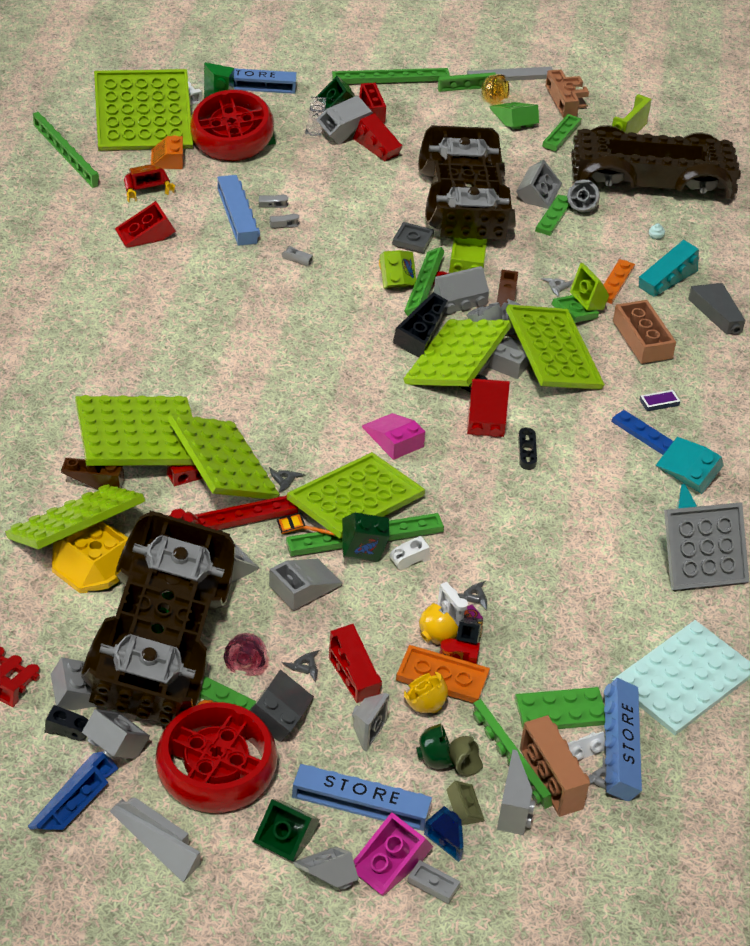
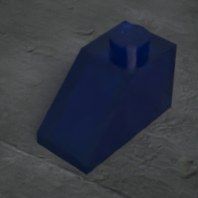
M443 806L426 821L424 835L459 862L462 859L464 847L462 821L454 811H450Z

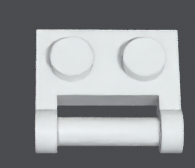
M448 582L440 584L437 605L442 608L439 611L443 614L447 612L456 622L457 626H459V621L464 618L468 602L466 599L460 598L457 591Z

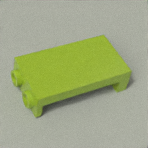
M638 94L635 97L633 110L623 119L615 116L612 126L618 127L625 133L633 132L637 134L647 124L652 99Z
M454 238L449 273L480 266L484 268L487 239Z

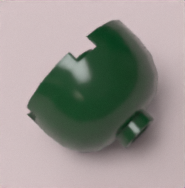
M437 724L427 728L419 738L420 746L416 747L419 760L424 759L427 766L433 769L453 767L454 764L449 755L450 743L443 725Z

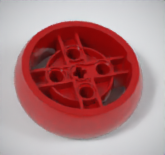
M224 90L209 95L197 105L190 121V132L196 146L207 156L222 161H240L257 155L268 145L274 131V118L267 103L256 94L244 90Z
M211 702L193 706L170 721L159 738L155 764L162 785L176 801L199 812L218 814L239 810L258 799L274 777L278 755L271 731L256 714L235 704ZM245 739L256 747L262 757L261 760L250 755ZM173 755L183 759L187 776L174 765L171 759Z

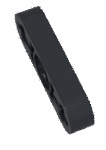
M525 427L520 429L518 435L519 465L525 470H532L536 467L537 463L536 433L533 429ZM528 447V448H531L532 450H531V451H527V450H524L523 448Z

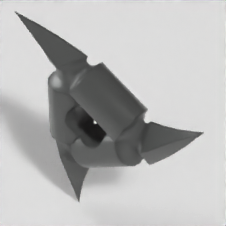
M269 467L272 477L280 485L279 492L290 486L295 477L305 475L298 472H290V470H279L277 472Z
M486 581L470 586L464 591V594L458 593L460 598L466 599L468 602L477 604L480 602L487 610V598L481 588Z
M320 650L304 654L295 660L294 663H282L293 670L296 669L297 672L310 673L316 682L318 669H316L314 656Z

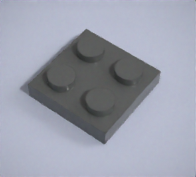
M403 222L393 238L392 245L424 253L434 235V229Z

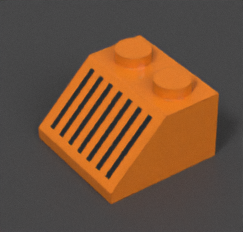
M167 136L152 148L151 165L162 169H183V136Z

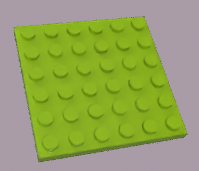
M187 69L94 71L98 151L152 149L165 137L173 135L183 136V149L193 148V139L190 132L191 113Z
M125 395L75 396L86 466L195 465L168 421L171 414H183L192 417L187 397H146L143 395L138 397H128Z

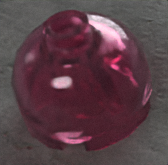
M241 633L231 638L228 642L223 658L226 666L235 673V670L247 672L245 674L247 676H254L262 670L266 663L267 648L259 636L253 633ZM251 664V666L248 669L241 667V665L247 666Z

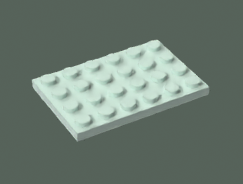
M694 620L612 679V682L616 678H620L637 686L639 691V707L672 734L677 735L750 679V661L698 621Z

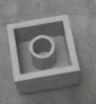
M98 709L94 710L82 731L88 737V742L103 748V753L113 759L116 757L125 760L127 758L136 759L150 737L149 734L119 712Z

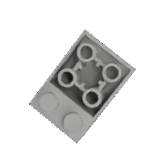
M357 95L327 108L316 120L328 135L340 145L357 129L360 119L371 115L373 112Z
M319 559L287 560L271 568L269 571V586L293 611L343 584Z
M61 657L51 673L56 706L69 710L97 707L94 703L89 702L92 689L81 678L84 661Z

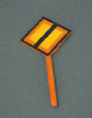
M301 512L277 519L281 534L303 528L335 536L329 530L305 525Z

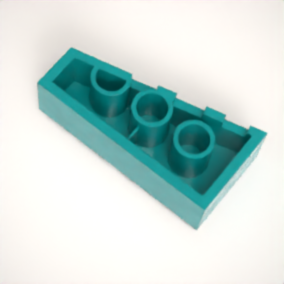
M683 239L639 276V288L655 297L698 271L699 249Z

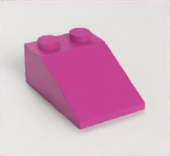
M391 413L362 425V428L393 460L424 447L426 431L415 420Z
M391 812L354 859L357 875L384 896L411 873L419 860L423 861L433 846L425 837Z

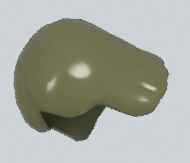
M461 736L451 742L449 755L457 772L465 777L479 773L483 768V763L478 755L479 746L474 741V738L471 736Z

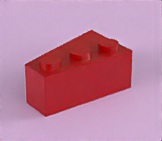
M376 82L362 83L359 97L373 112L372 114L375 113L385 123L386 105Z
M375 113L360 119L353 137L356 142L383 161L399 155L402 144Z
M354 624L330 631L329 660L355 702L359 703L364 698L379 695L382 680L376 673Z

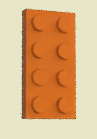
M409 645L396 674V680L410 684L424 674L430 673L431 676L436 675L435 672H438L446 682L448 696L473 703L481 697L490 668Z

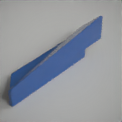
M103 751L93 753L28 825V828L63 830L108 784L105 778L118 769L117 765Z

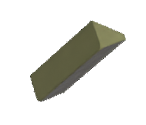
M454 781L446 791L458 826L484 822V816L473 785Z

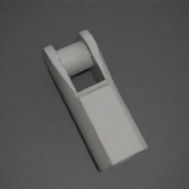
M259 195V207L286 208L288 206L287 195Z
M299 215L270 216V227H298Z
M291 246L287 247L286 251L282 253L284 259L307 267L313 263V255L299 251Z

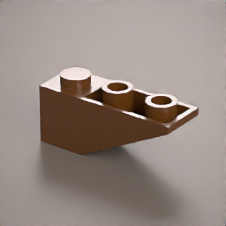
M501 270L497 297L500 307L504 302L508 303L507 299L515 300L518 279L517 271Z
M65 458L61 473L97 490L99 487L107 484L122 489L125 480L123 466H86L85 459Z

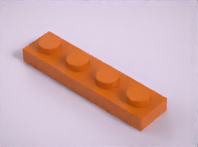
M618 260L603 284L609 294L607 303L612 304L632 273L635 267L634 263L627 260Z

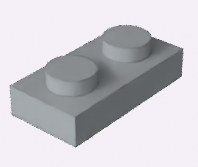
M421 860L418 861L407 880L408 883L449 904L460 887L459 880Z

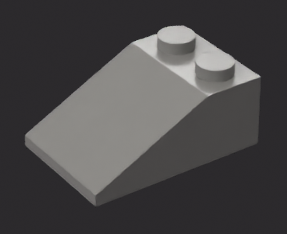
M512 337L502 339L488 359V368L518 379L530 365L521 342Z
M512 750L497 830L524 836L525 827L530 828L535 801L531 800L532 788L518 751Z

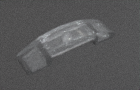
M311 96L305 137L321 138L323 127L316 119L325 111L327 98Z

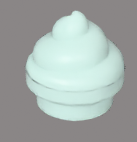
M657 223L651 226L648 233L651 238L659 240L664 237L665 230L662 225Z

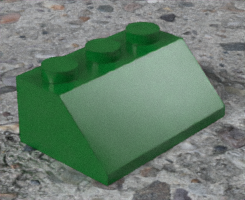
M204 63V99L216 92L234 90L233 67Z

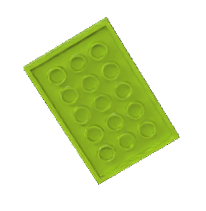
M508 304L506 312L540 386L602 390L605 384L568 309Z
M471 319L448 320L426 348L424 354L419 357L403 378L405 384L469 386L472 383V379L477 376L512 327L510 320L482 319L478 322H474Z
M171 414L168 421L212 494L259 499L279 497L280 494L275 485L268 477L234 422L205 419L198 416L190 417L183 414Z
M371 452L288 492L287 500L341 539L343 538L342 518L355 512L384 517L425 496V489Z
M107 484L99 487L98 491L94 493L87 492L81 495V498L78 500L66 501L64 506L60 508H50L44 515L32 516L28 519V522L23 524L16 523L5 533L7 538L35 549H41L146 501L141 493Z

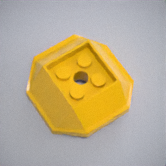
M101 521L53 543L52 572L79 593L109 589L120 581L116 577L115 571L128 537L113 526H109Z

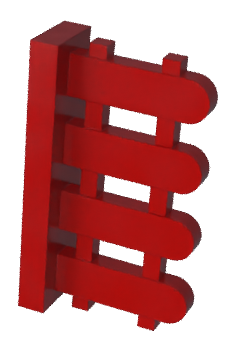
M0 647V701L14 707L18 703L19 692L23 694L26 691V686L32 680H39L40 668L36 664H30L27 667L21 666L22 658L20 656L13 655L6 658L4 657L5 649ZM15 671L18 672V674L14 678H8Z

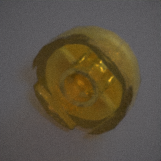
M493 74L484 80L481 90L483 98L487 102L502 104L503 102L500 101L508 98L510 89L509 82L504 78L506 77L505 75Z

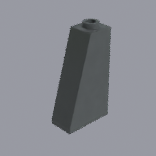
M723 283L691 286L688 297L689 301L726 335L743 332L746 320Z

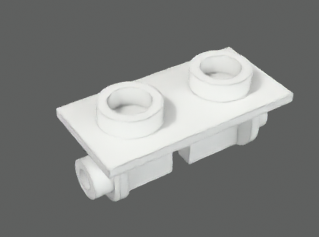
M592 732L590 735L582 737L577 741L569 742L570 752L579 761L605 751L604 732Z

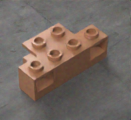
M562 69L547 71L545 86L562 117H566L567 114L577 117L578 108L587 107L582 97L589 96L587 87L583 86V80L580 76L566 77Z

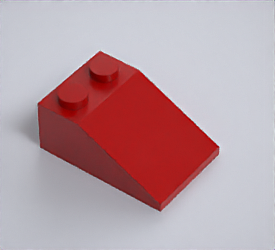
M157 201L115 228L126 248L162 241L176 232Z
M472 379L467 416V434L504 437L510 381Z

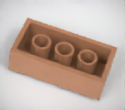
M648 300L617 304L615 306L613 322L641 364L673 358L676 341Z
M548 715L524 722L520 751L551 793L552 805L558 816L561 817L583 810L590 780L588 775L581 770L576 756H573L570 752L567 741L562 739L557 725L551 721Z

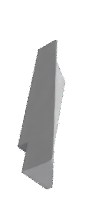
M131 798L127 802L121 799L110 810L182 882L201 865L200 852L189 846V834L137 798Z

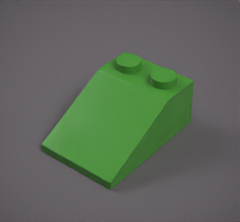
M511 102L490 106L491 111L501 122L512 129H520L524 125L525 127H533L534 124L539 123L537 104Z

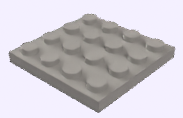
M741 502L664 510L672 590L749 582L743 504Z

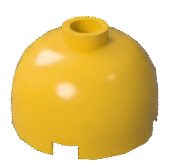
M432 603L423 611L419 619V627L422 631L420 635L427 643L431 641L436 645H440L444 639H455L457 637L458 626L447 612L443 614L439 611L442 607L435 603Z
M435 672L436 675L434 676L427 673L418 677L408 685L410 690L408 692L404 691L405 700L415 711L419 713H436L442 709L448 697V688L444 678L438 672Z

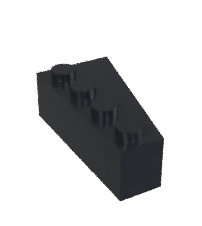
M433 292L396 327L393 343L414 356L420 357L423 355L444 316L448 300Z

